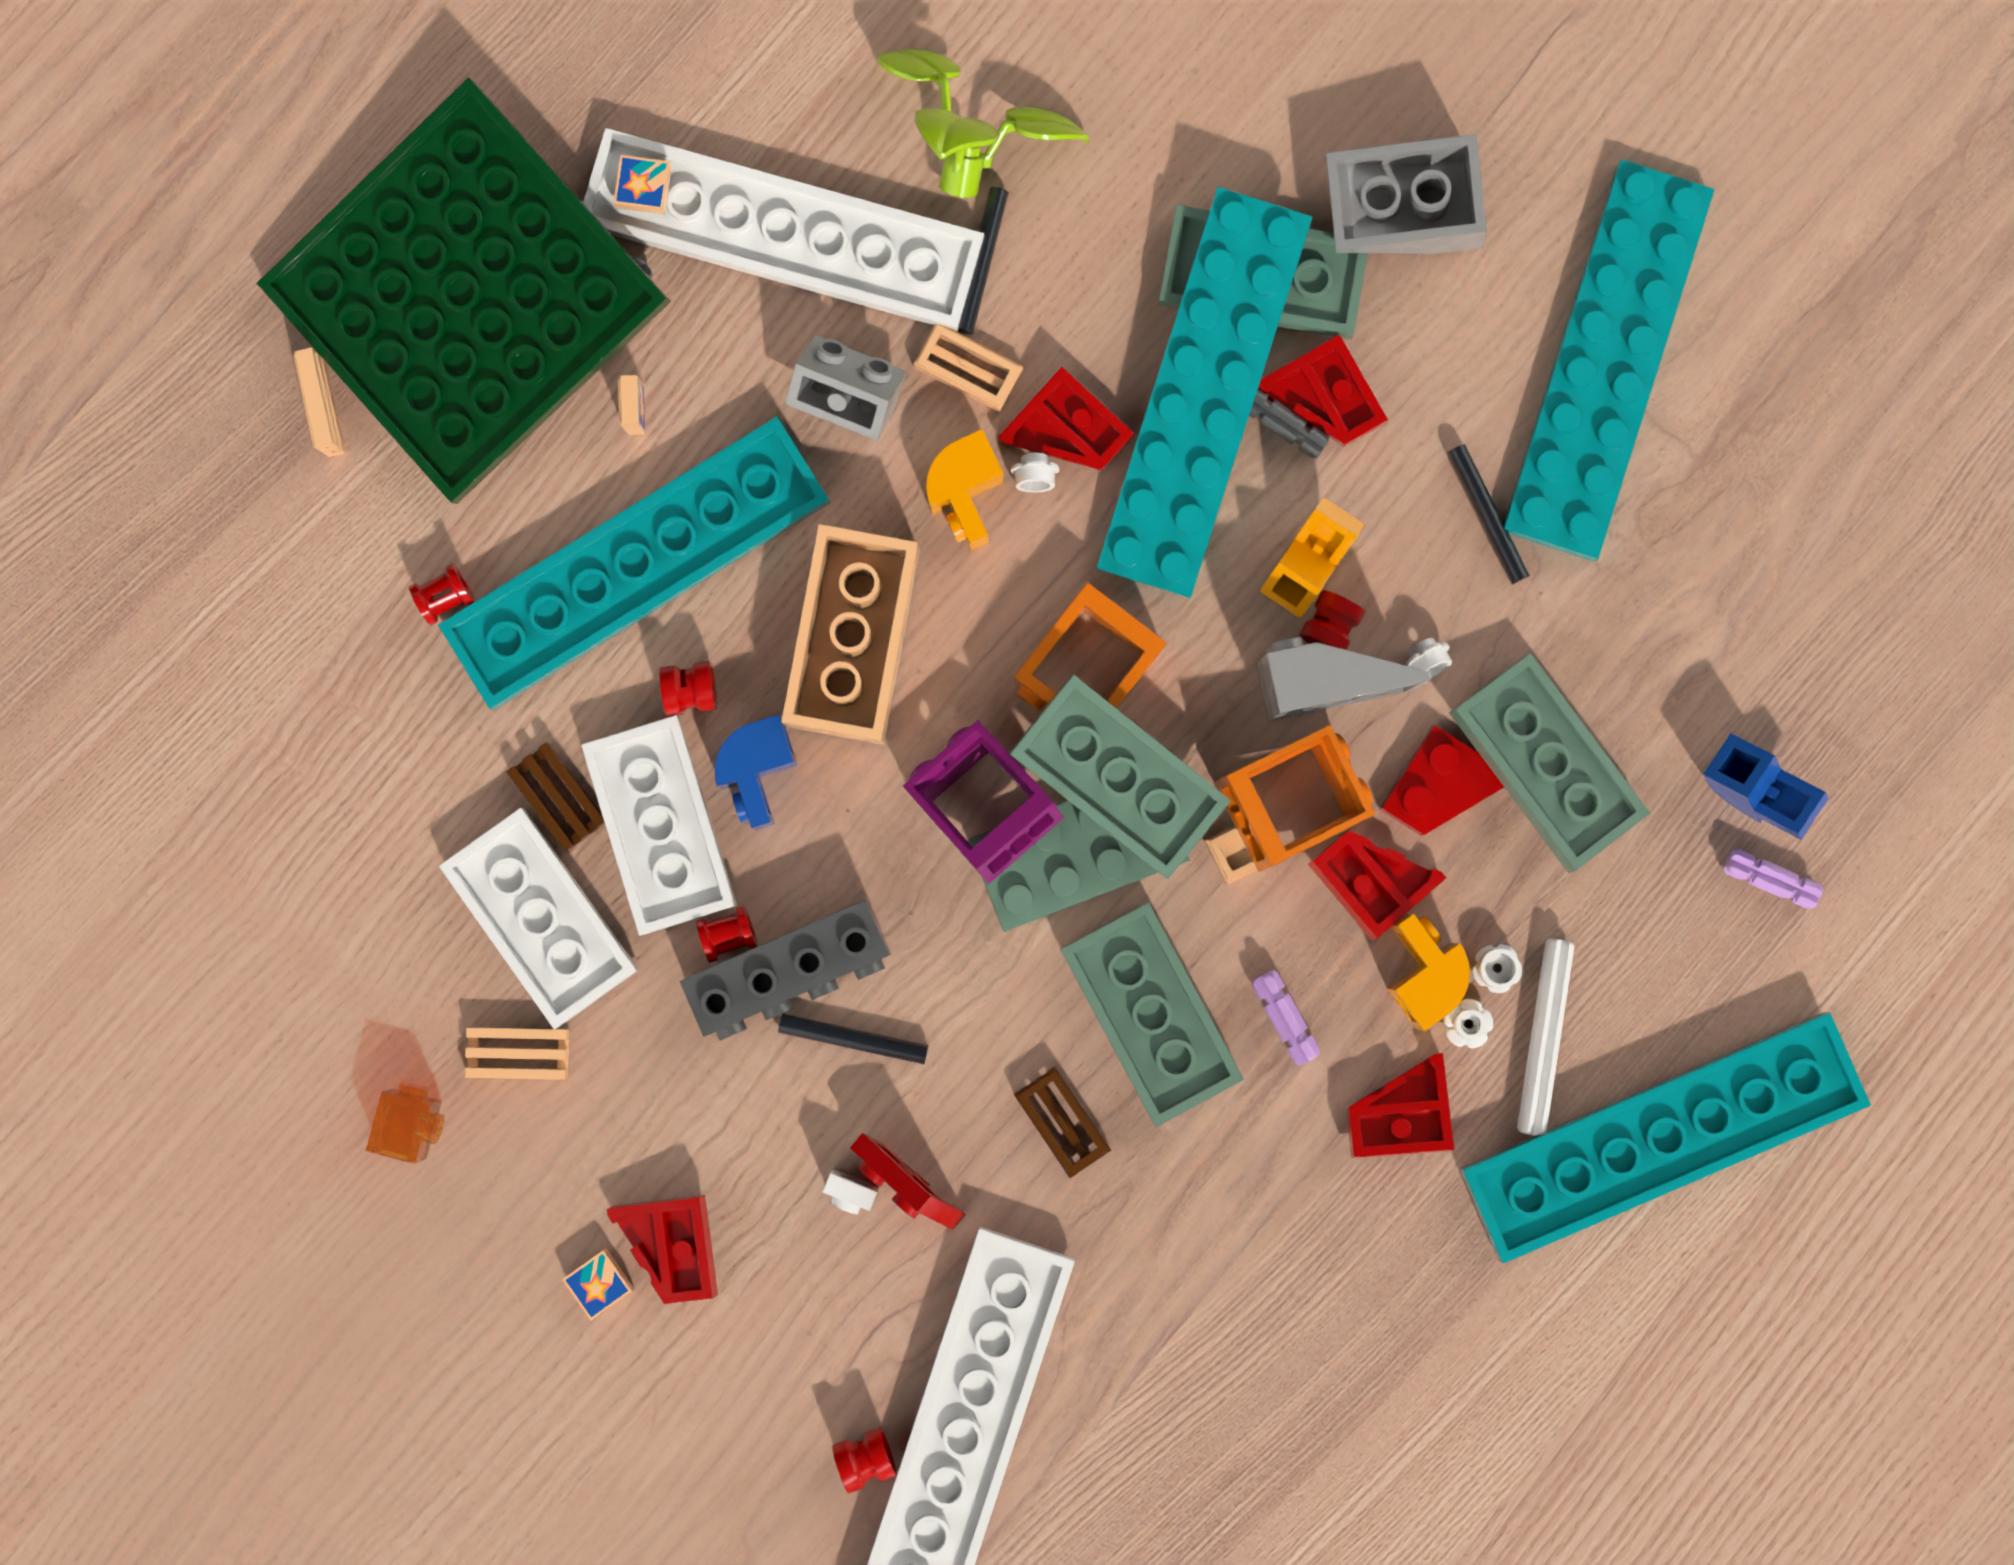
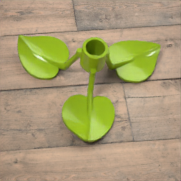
M902 49L877 55V63L888 72L910 80H933L939 86L942 110H918L915 113L914 120L920 134L940 160L944 159L939 188L947 194L963 198L975 197L978 193L982 168H991L994 154L1004 137L1010 132L1016 131L1024 137L1033 139L1083 140L1087 144L1089 143L1090 137L1074 122L1056 112L1039 107H1014L1007 109L1005 113L1007 120L1002 122L998 131L982 120L959 117L957 114L952 113L948 78L959 77L960 68L954 61L942 54L922 49ZM989 145L985 153H982V146Z

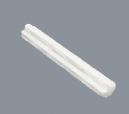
M1551 938L1545 942L1517 1125L1518 1131L1527 1135L1541 1136L1547 1132L1574 953V944L1567 940Z

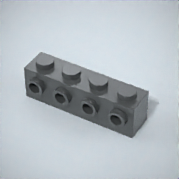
M863 900L681 980L680 984L703 1037L716 1032L719 1041L746 1030L747 1027L744 1019L762 1012L766 1021L793 1009L789 999L808 992L811 1000H814L839 989L835 979L854 971L857 980H860L885 969L882 959L890 956L891 952L868 900Z

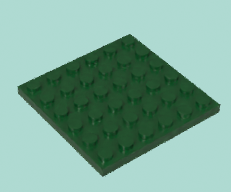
M469 77L256 283L443 495L454 504H458L671 302L484 91Z

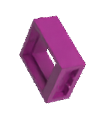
M979 720L970 727L961 728L949 739L947 747L932 760H926L919 764L912 771L910 779L903 785L915 802L988 884L1064 818L1055 803ZM989 753L1029 799L973 847L933 801Z

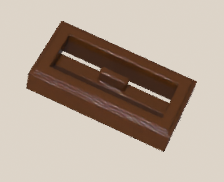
M545 742L538 747L539 749L536 752L529 754L522 759L523 761L520 764L511 767L506 772L564 851L568 852L602 827L605 822L602 813L550 743ZM544 759L548 760L592 821L586 825L583 824L539 765ZM529 770L576 833L572 836L567 834L524 776Z
M1055 1066L1030 1082L1023 1089L1021 1088L1014 1093V1096L1069 1178H1072L1111 1151ZM1052 1081L1097 1146L1091 1152H1088L1045 1086ZM1037 1092L1079 1155L1080 1159L1073 1164L1028 1098Z

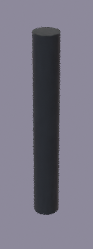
M990 187L979 229V232L984 233V239L958 327V332L964 334L974 333L1009 194L1008 191L1002 188Z
M1462 444L1448 451L1447 454L1511 584L1513 585L1528 578L1530 575L1509 532L1504 529L1505 524L1466 445Z
M782 1014L778 1033L923 1065H925L929 1045L788 1014Z

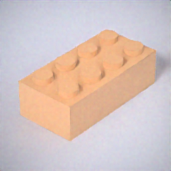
M818 525L781 721L786 727L884 745L920 550L918 542Z

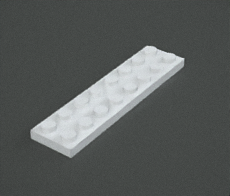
M608 128L604 130L583 201L586 207L613 236L931 325L939 324L958 332L984 239V233ZM620 155L670 161L672 170L665 215L618 209L614 206L613 201Z
M979 1226L867 1565H975L1075 1262L1074 1258Z

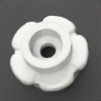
M1028 453L1020 457V463L1014 464L1010 472L1014 474L1016 489L1023 492L1038 493L1049 491L1055 487V473L1059 472V466L1049 462V456L1046 454Z
M1433 638L1422 640L1408 650L1407 654L1410 658L1406 661L1405 665L1428 671L1429 679L1451 666L1452 660L1447 653L1450 646L1446 642L1436 643Z
M1499 944L1497 947L1487 945L1476 954L1475 960L1477 963L1472 969L1474 979L1480 986L1488 987L1490 992L1504 993L1510 989V986L1520 980L1522 965L1517 958V953L1511 947L1504 944ZM1496 963L1501 966L1499 973H1495L1492 969Z
M1464 999L1450 1014L1444 1017L1446 1036L1451 1043L1458 1047L1467 1045L1469 1048L1480 1047L1487 1041V1033L1493 1029L1492 1015L1488 1010L1482 1008V1004L1479 1001ZM1467 1019L1473 1022V1026L1470 1029L1464 1026V1022Z

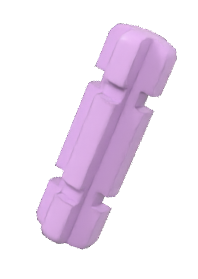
M1741 849L1732 850L1724 864V872L1727 875L1739 880L1747 878L1748 884L1783 899L1791 897L1792 903L1806 909L1815 908L1823 892L1821 884L1806 877L1805 879H1799V874L1764 859L1755 860V855Z
M1275 970L1267 971L1251 982V986L1258 999L1265 1000L1267 1005L1263 1008L1281 1041H1287L1290 1045L1286 1050L1293 1063L1298 1066L1313 1060L1320 1054V1049L1313 1036L1306 1035L1304 1030L1308 1029L1290 994L1284 995L1282 988L1285 985L1278 972Z

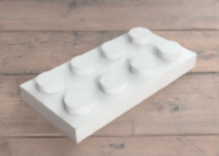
M675 715L582 744L581 747L639 936L736 907L735 897L679 716Z
M519 808L439 865V868L553 1029L561 1027L639 971L524 808Z

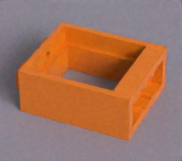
M1087 582L1014 676V682L1020 686L1016 694L1037 711H1040L1043 706H1047L1056 693L1033 675L1082 611L1141 656L1107 700L1116 709L1121 705L1167 643Z
M1331 725L1214 782L1216 788L1231 800L1226 808L1258 872L1273 867L1376 815L1371 806L1373 804L1372 793L1366 782L1362 778H1357L1349 762L1351 758L1349 747L1344 738L1334 732ZM1311 749L1344 815L1283 845L1250 778Z

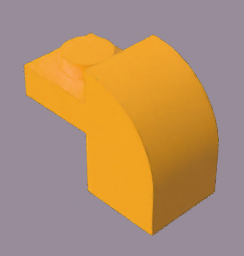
M983 429L946 446L932 462L926 484L928 503L932 515L950 507L952 513L945 515L949 528L957 543L966 540L970 551L989 543L988 533L971 497L1003 483L1004 473Z
M1323 497L1265 581L1260 592L1301 619L1365 524Z
M1405 914L1391 928L1419 966L1387 988V990L1415 1029L1426 1031L1450 1014L1464 998L1470 979L1469 961L1460 943H1450L1443 949H1439L1436 944L1442 941L1435 927L1425 916L1418 920L1415 914Z

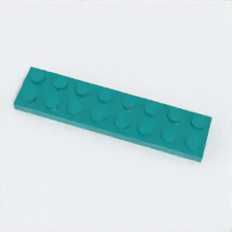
M1623 159L1616 165L1503 521L1505 524L1504 529L1510 535L1594 562L1599 559L1715 189Z
M1217 187L1096 569L1179 596L1191 598L1308 234L1312 216Z
M776 416L438 624L488 708L494 711L830 504V501Z
M1822 1012L1549 1129L1541 1136L1528 1138L1459 1169L1498 1260L1504 1264L1871 1106L1831 1013Z

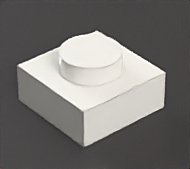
M833 1168L823 1193L833 1196L830 1202L831 1205L846 1212L858 1214L860 1208L868 1211L871 1210L880 1187Z

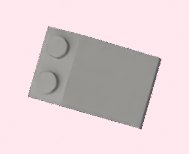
M1477 134L1326 153L1336 253L1439 254L1483 248L1487 227Z
M1302 637L1272 643V647L1266 649L1267 653L1256 663L1268 721L1410 692L1430 682L1428 671L1321 643L1303 645Z

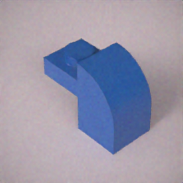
M779 714L749 723L734 731L721 746L715 762V781L717 787L725 789L738 785L740 792L732 794L738 818L741 823L749 820L750 826L754 830L775 824L760 777L798 765L786 726L781 722L782 717Z
M1730 733L1703 774L1712 790L1731 806L1759 823L1764 820L1802 840L1829 799L1825 791L1782 770L1775 755Z

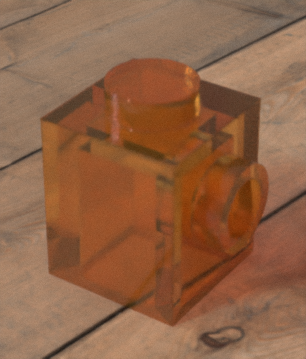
M401 1082L398 1089L393 1088L382 1091L366 1151L414 1164L427 1159L430 1144L438 1142L443 1130L445 1115L439 1114L442 1100L428 1097L430 1089L410 1083Z

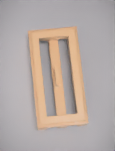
M939 324L933 326L913 364L915 369L1001 413L1008 396H1010L1017 379H1019L1023 372V366L955 330ZM939 338L1008 373L1006 379L1003 380L936 345ZM930 355L999 390L998 394L995 396L928 360Z
M311 347L294 351L293 357L312 444L328 457L344 454L346 452L326 361L320 357L319 353L314 352V349Z
M466 1027L468 1047H466L465 1058H467L465 1078L568 1079L570 1029ZM480 1038L558 1039V1049L480 1047ZM479 1058L557 1060V1068L479 1067Z

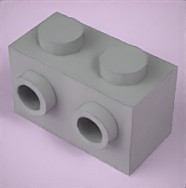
M815 335L795 364L785 404L878 441L896 410L907 371L892 366L884 359L869 357L849 349L837 340L824 339Z

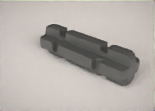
M1258 388L1249 416L1253 419L1255 416L1259 417L1262 425L1293 445L1294 442L1299 444V450L1311 458H1317L1329 441L1328 435L1315 426L1312 429L1306 425L1308 421L1277 400L1271 402L1268 400L1269 395Z

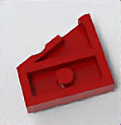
M1340 334L1260 380L1258 386L1260 390L1269 395L1270 399L1273 401L1277 400L1308 421V424L1317 427L1343 447L1388 422L1387 416Z
M1061 366L998 438L1008 445L1036 453H1043L1050 457L1103 471L1136 434Z
M1434 725L1430 728L1379 810L1418 835L1423 836L1503 789L1504 786L1478 752Z
M1350 830L1343 833L1308 863L1309 867L1371 940L1378 939L1447 878L1441 871L1434 868L1431 870L1405 859V855L1390 848H1380L1374 845L1370 839Z
M1443 1053L1432 1055L1346 1109L1351 1159L1455 1150Z
M862 1133L850 1147L863 1160L858 1166L859 1170L881 1187L886 1182L897 1192L892 1197V1201L910 1217L915 1219L920 1213L953 1230L966 1215L956 1205L942 1200L929 1187L930 1183L881 1142Z
M705 1195L616 1205L607 1208V1215L612 1224L617 1222L633 1247L630 1249V1252L639 1266L649 1273L651 1285L664 1304L713 1299L718 1295Z

